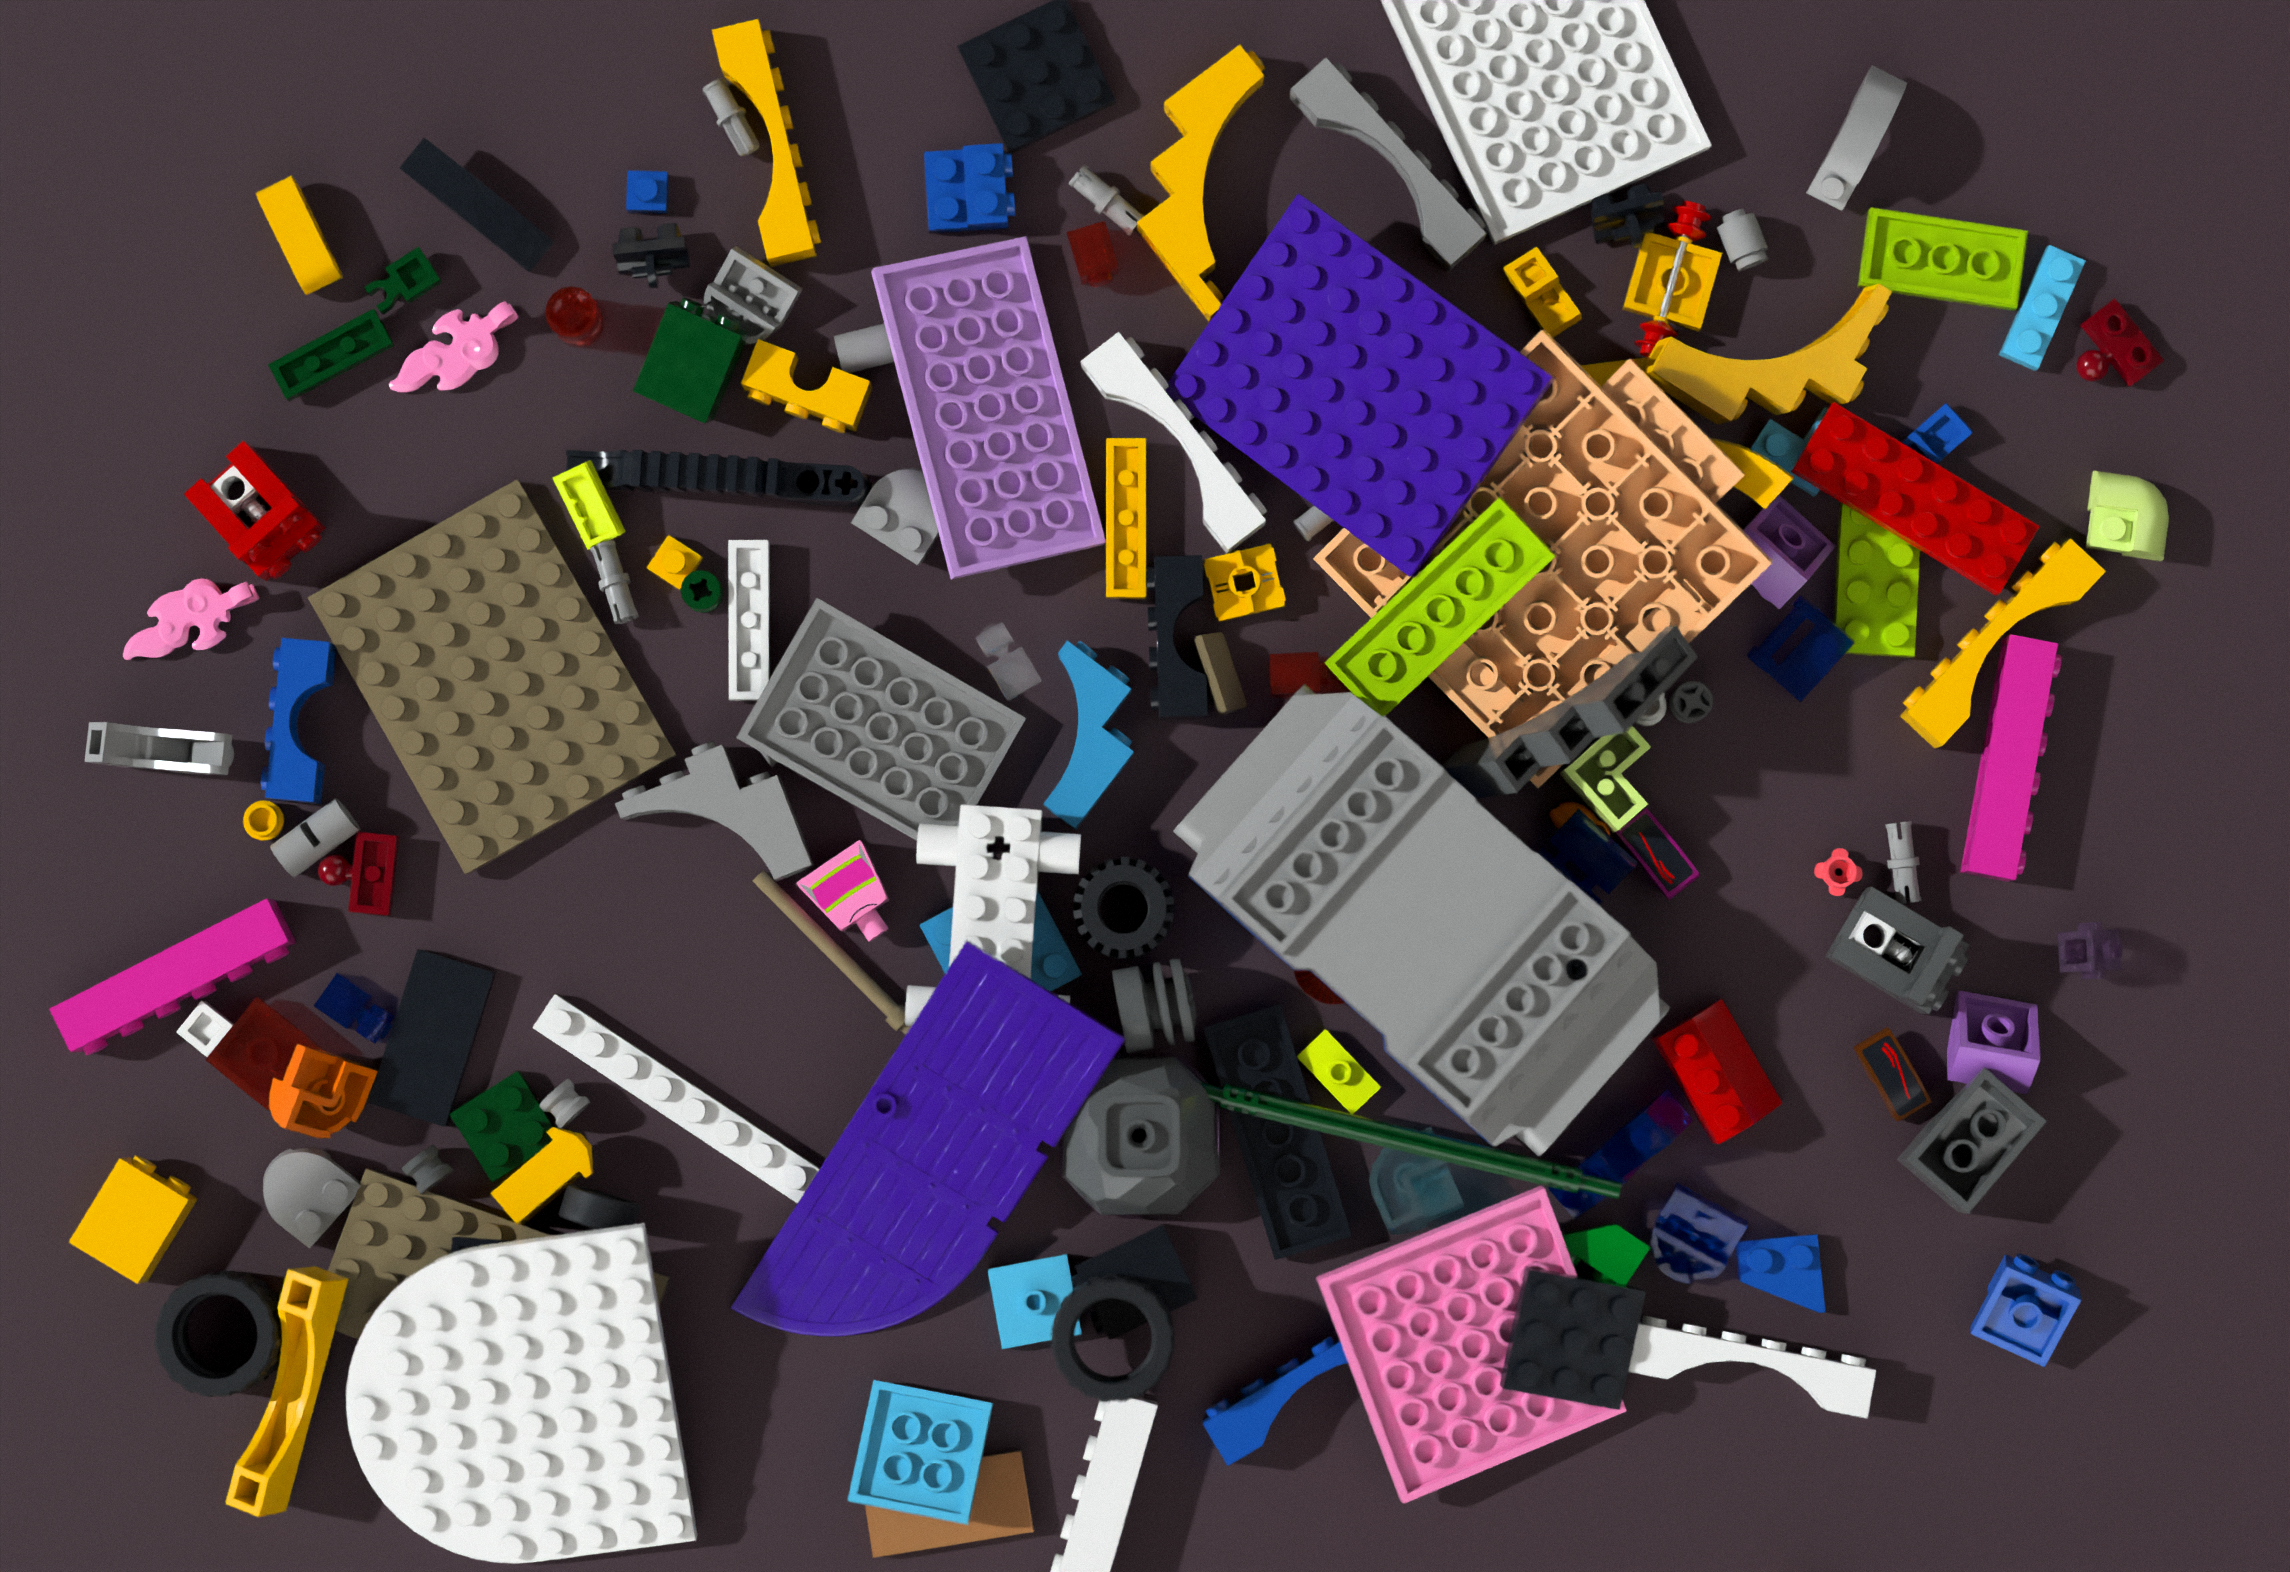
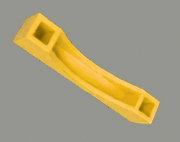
M758 19L713 29L714 42L724 77L741 89L756 106L766 123L771 138L773 153L772 183L766 205L758 219L767 261L770 267L815 257L817 255L814 244L821 243L816 220L808 221L805 206L812 205L807 182L799 183L796 168L803 167L797 143L790 145L786 131L794 128L788 105L781 107L777 92L784 91L779 67L771 69L768 54L775 53L770 29L762 31Z
M2071 538L2061 543V545L2054 541L2038 558L2043 564L2033 574L2027 570L2011 586L2016 591L2015 594L2006 603L2002 599L1998 600L1984 615L1989 620L1979 632L1972 628L1959 641L1957 646L1962 650L1951 661L1948 657H1945L1930 673L1935 679L1925 689L1918 686L1903 701L1907 709L1900 717L1933 748L1943 746L1970 717L1971 696L1977 674L1986 655L1998 639L2015 623L2032 613L2050 607L2070 605L2080 600L2106 572Z
M316 1266L288 1269L278 1305L282 1342L275 1385L262 1421L247 1449L236 1463L225 1504L257 1517L286 1512L348 1278Z

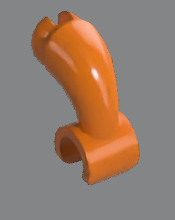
M1563 802L1558 804L1559 806L1552 809L1549 813V817L1556 828H1563L1568 823L1583 824L1587 828L1585 838L1590 845L1596 846L1595 840L1590 835V830L1594 827L1602 828L1608 838L1610 836L1608 825L1599 821L1597 816L1582 804Z

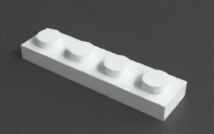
M728 540L729 700L757 701L770 679V541Z

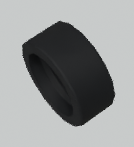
M569 1184L563 1198L559 1216L591 1228L605 1229L634 1225L641 1206L615 1195Z

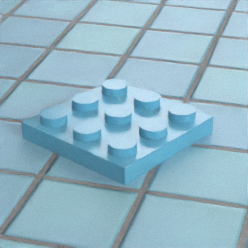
M873 1380L848 1501L969 1525L993 1403Z

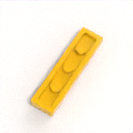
M1106 438V599H1146V438Z

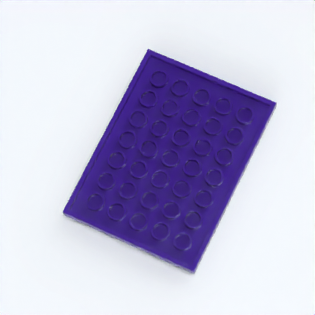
M1298 193L1221 304L1219 310L1169 380V387L1165 389V392L1175 402L1180 399L1192 415L1406 575L1414 578L1555 380V377Z

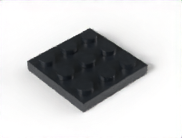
M1052 0L957 46L1008 153L1012 154L1116 104L1110 87L1067 0Z
M1525 1266L1499 1385L1503 1389L1620 1410L1646 1291L1638 1287Z

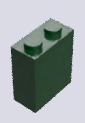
M682 298L681 302L673 301L667 304L633 392L706 424L713 421L749 332L740 329L741 322L723 314H719L718 318H715L703 312L705 306L688 298Z

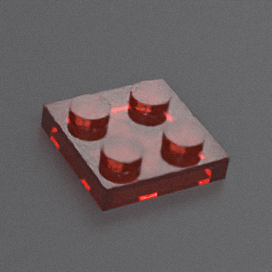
M256 997L206 1058V1061L266 1110H270L269 1093L273 1078L284 1079L296 1045L300 1044L316 1050H320L322 1047L262 998Z

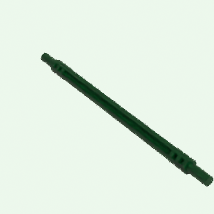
M1201 1082L1202 1086L1206 1089L1209 1099L1220 1103V1108L1573 1193L1583 1190L1616 1199L1619 1198L1622 1183L1582 1174L1583 1169L1225 1084L1223 1088Z

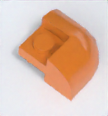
M297 1044L284 1079L273 1078L269 1093V1108L273 1120L285 1129L315 1138L330 1139V1134L340 1131L350 1121L354 1123L357 1121L365 1106L378 1071L336 1054Z

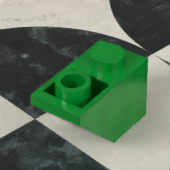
M1614 1223L1561 1233L1573 1265L1577 1266L1582 1260L1594 1269L1590 1275L1594 1279L1622 1285L1628 1283L1651 1248Z

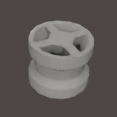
M567 1079L556 1087L540 1103L539 1107L544 1112H551L555 1117V1124L560 1129H563L580 1115L591 1102L586 1096H579L574 1090V1083Z

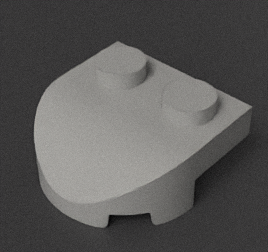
M736 246L729 252L714 282L707 286L704 295V305H707L708 315L718 318L719 314H723L741 322L740 329L749 332L745 345L753 344L758 339L763 341L782 327L803 288Z
M918 468L900 469L887 474L875 483L851 523L918 566L922 564L937 539L939 532L923 470Z
M310 1147V1149H288L280 1153L269 1164L263 1177V1196L271 1217L309 1249L352 1202L357 1190L361 1187L360 1181L332 1160L329 1153L316 1147Z

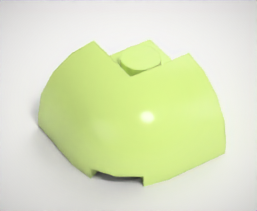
M2093 471L2087 510L2091 511L2086 548L2122 553V556L2163 561L2169 515L2166 499L2154 484L2135 476Z

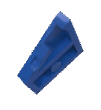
M1818 1234L1735 1241L1739 1282L1818 1313L1825 1312Z

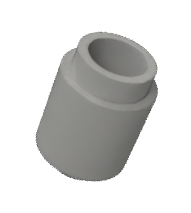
M1739 209L1722 217L1723 224L1717 227V230L1731 264L1735 263L1738 271L1752 268L1768 260L1765 252L1768 246L1754 213L1746 214L1744 209Z

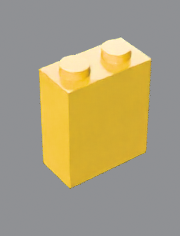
M135 1155L133 1159L130 1157L119 1158L69 1240V1243L133 1282L140 1284L148 1282L198 1198L188 1193L191 1189L188 1184L174 1176H169L168 1179L163 1178L154 1172L157 1167L155 1164L141 1156Z

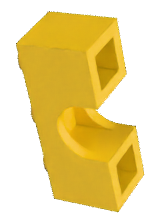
M760 339L757 340L741 381L744 390L749 391L747 396L749 399L767 406L773 400L786 405L785 412L801 419L807 420L809 414L823 419L822 426L838 433L844 434L846 428L856 432L873 388L869 380L832 367L827 382L821 388L813 391L802 390L793 382L794 370L798 363L796 353Z

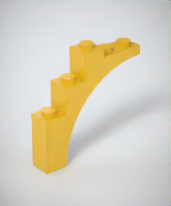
M1881 284L1864 288L1853 306L1826 334L1811 344L1782 357L1763 360L1724 358L1705 353L1673 337H1668L1657 341L1642 370L1663 391L1717 425L1737 420L1741 416L1748 403L1745 396L1774 415L1788 413L1791 410L1795 411L1805 398L1806 391L1803 388H1806L1829 404L1832 402L1838 405L1849 403V401H1854L1860 394L1864 386V381L1861 379L1867 370L1866 367L1855 361V359H1859L1868 348L1870 339L1867 337L1873 326L1878 325L1885 317L1889 309V305L1886 302L1892 291Z

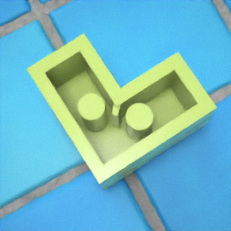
M1631 726L1625 733L1600 737L1559 774L1597 817L1608 825L1610 831L1614 833L1648 805L1621 773L1649 750L1651 746Z

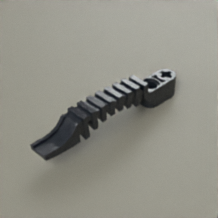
M566 450V471L591 460L605 490L634 491V488H637L644 492H654V489L660 492H670V489L676 492H686L687 488L694 493H704V489L713 494H723V491H726L733 496H743V492H746L753 498H763V495H768L771 498L812 505L856 507L863 504L872 489L868 477L855 467L848 465L795 463L781 461L778 458H768V461H764L759 457L748 456V459H743L738 455H728V458L722 457L719 454L704 456L700 453H689V455H685L681 452L671 451L670 454H666L662 451L652 450L651 453L643 450H632V452L626 450L611 452ZM811 475H818L820 481L816 491L806 494L803 491L805 479ZM852 478L858 483L857 488H851L848 494L843 490V485L850 484Z

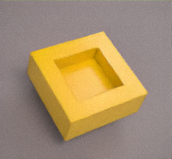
M668 535L647 566V569L680 590L684 578L697 569L703 557Z

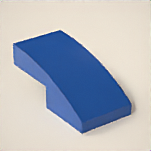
M1946 402L1901 443L1938 464L1974 431Z

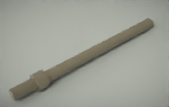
M764 870L758 874L753 882L887 1016L885 1021L896 1032L901 1030L906 1035L911 1027L905 1026L906 1007L903 1004L898 1006Z

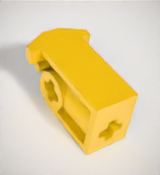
M552 1127L547 1133L553 1140L491 1192L492 1196L516 1224H526L581 1175L588 1179L593 1174L592 1145L581 1133Z

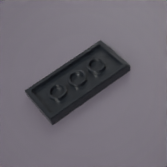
M417 949L368 1103L447 1127L450 1119L449 1114L452 1113L496 975L495 972Z

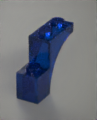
M1666 1089L1644 1105L1621 1128L1574 1166V1168L1583 1169L1582 1174L1619 1182L1624 1185L1648 1159L1670 1145L1693 1119ZM1553 1187L1548 1188L1573 1219L1607 1197L1583 1190L1573 1193Z

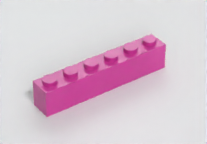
M2012 634L2002 638L1960 873L2009 882L2016 880L2017 874L2021 875L2024 871L2026 851L2021 850L2024 835H2029L2033 824V812L2028 811L2031 795L2036 796L2040 785V772H2035L2038 756L2042 757L2044 755L2047 745V733L2042 731L2045 717L2051 716L2055 699L2054 694L2049 692L2052 678H2057L2061 667L2062 657L2060 654H2056L2058 643Z
M266 898L59 1003L49 1010L70 1052L84 1051L85 1055L88 1056L107 1047L106 1039L118 1033L122 1037H126L145 1027L142 1022L143 1020L155 1014L158 1019L164 1018L181 1009L179 1002L191 996L196 1001L212 994L217 990L214 984L226 978H229L230 982H234L253 972L251 965L263 959L269 964L289 954L287 947L297 942L276 900Z

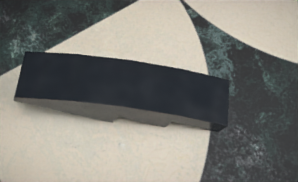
M423 137L399 167L400 170L461 220H464L491 244L498 247L529 273L554 243L552 239L425 137Z

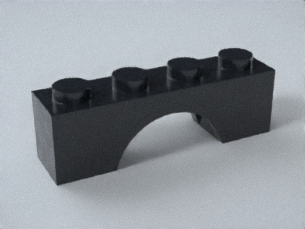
M1202 555L1154 557V567H1146L1147 591H1155V607H1148V631H1156L1157 647H1149L1150 671H1158V686L1150 687L1151 711L1159 710V720L1205 719L1208 717L1206 675L1186 665L1179 657L1173 642V630L1179 616L1189 606L1203 600Z

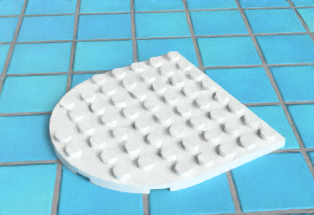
M645 1223L463 1249L445 1255L407 1277L387 1296L374 1312L356 1345L349 1368L346 1387L348 1429L353 1449L370 1485L383 1503L413 1531L451 1552L473 1559L499 1563L539 1562L696 1541L698 1534Z

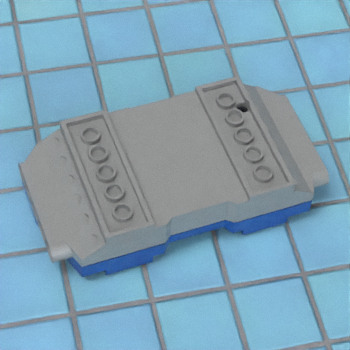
M1304 684L1173 831L1198 853L1188 875L1193 882L1292 970L1311 971L1382 1035L1384 1051L1399 1066L1491 1146H1496L1515 1135L1535 1154L1540 1156L1670 1009V1006L1659 998L1657 963L1630 937L1631 934L1574 883L1567 880L1538 853H1534L1478 804L1474 796L1446 773L1444 768L1385 716H1380L1351 692L1316 694Z

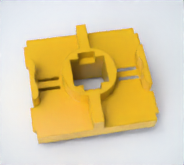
M1271 543L1205 559L1204 568L1206 577L1209 578L1214 599L1213 607L1219 622L1285 607L1286 598L1283 587L1280 585L1275 563L1277 560ZM1253 574L1256 587L1237 592L1234 578Z

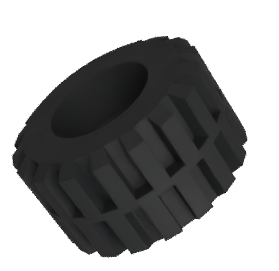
M1130 857L1111 858L1090 869L1089 873L1080 881L1073 901L1074 919L1083 939L1097 952L1115 959H1132L1151 952L1164 940L1170 930L1174 916V899L1168 882L1155 867L1139 859H1130ZM1117 885H1131L1139 889L1147 900L1148 913L1145 921L1140 927L1130 932L1112 930L1104 923L1100 915L1102 897L1110 888Z

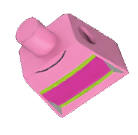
M858 840L796 882L799 888L841 931H845L854 924H857L868 942L889 929L876 910L887 903L889 897L867 848L861 840Z

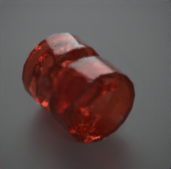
M570 286L559 289L548 300L545 310L547 323L562 342L569 346L580 348L589 346L598 340L603 332L604 316L602 310L588 292L582 288Z

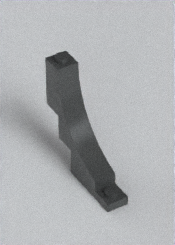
M1676 625L1665 627L1642 652L1628 654L1599 678L1560 704L1508 731L1477 742L1463 744L1441 767L1475 799L1517 793L1541 767L1571 763L1594 738L1625 733L1698 657Z

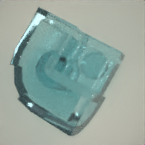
M1431 1126L1421 1130L1434 1134ZM1385 1147L1380 1151V1155L1372 1165L1369 1179L1371 1193L1386 1229L1391 1235H1402L1428 1227L1427 1222L1464 1207L1462 1198L1445 1161Z

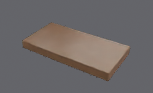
M1021 1450L983 1456L969 1525L865 1505L873 1558L1034 1532Z

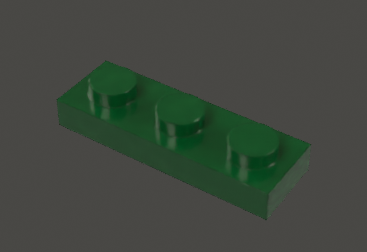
M373 308L271 362L268 366L286 400L290 402L395 345L377 311Z

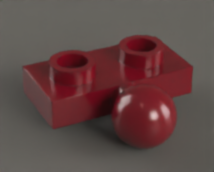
M2115 298L2080 325L2099 348V351L2088 350L2082 353L2077 360V372L2086 381L2095 382L2101 380L2107 374L2110 363L2126 384L2131 387L2164 361Z
M357 832L353 864H349L343 856L338 854L328 855L320 861L318 875L325 884L339 886L346 882V880H351L348 912L391 916L400 836Z

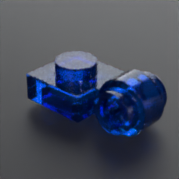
M340 973L335 974L314 1004V1007L346 1029H350L356 1019H358L357 1023L359 1026L356 1032L374 1044L377 1043L379 1038L384 1039L393 1027L390 1022L394 1016L377 1004H373L371 1009L365 1008L372 995Z

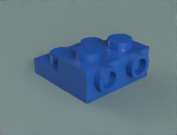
M1003 143L963 146L961 150L924 152L929 233L1009 228L1008 217L1015 216L1014 192L1006 193L1005 177H1013L1012 154L1004 153Z
M2018 1253L2015 1258L2005 1254L1987 1287L1988 1294L1970 1326V1334L2045 1367L2081 1302L2080 1288L2075 1286L2076 1280L2063 1271L2055 1270L2051 1275L2038 1269V1262L2025 1254Z

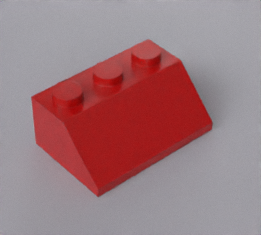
M1722 999L1652 1038L1713 1144H1720L1752 1126L1783 1104Z

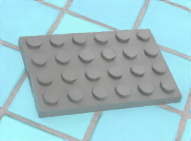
M816 598L736 738L917 841L920 823L959 826L960 805L976 806L1026 718Z

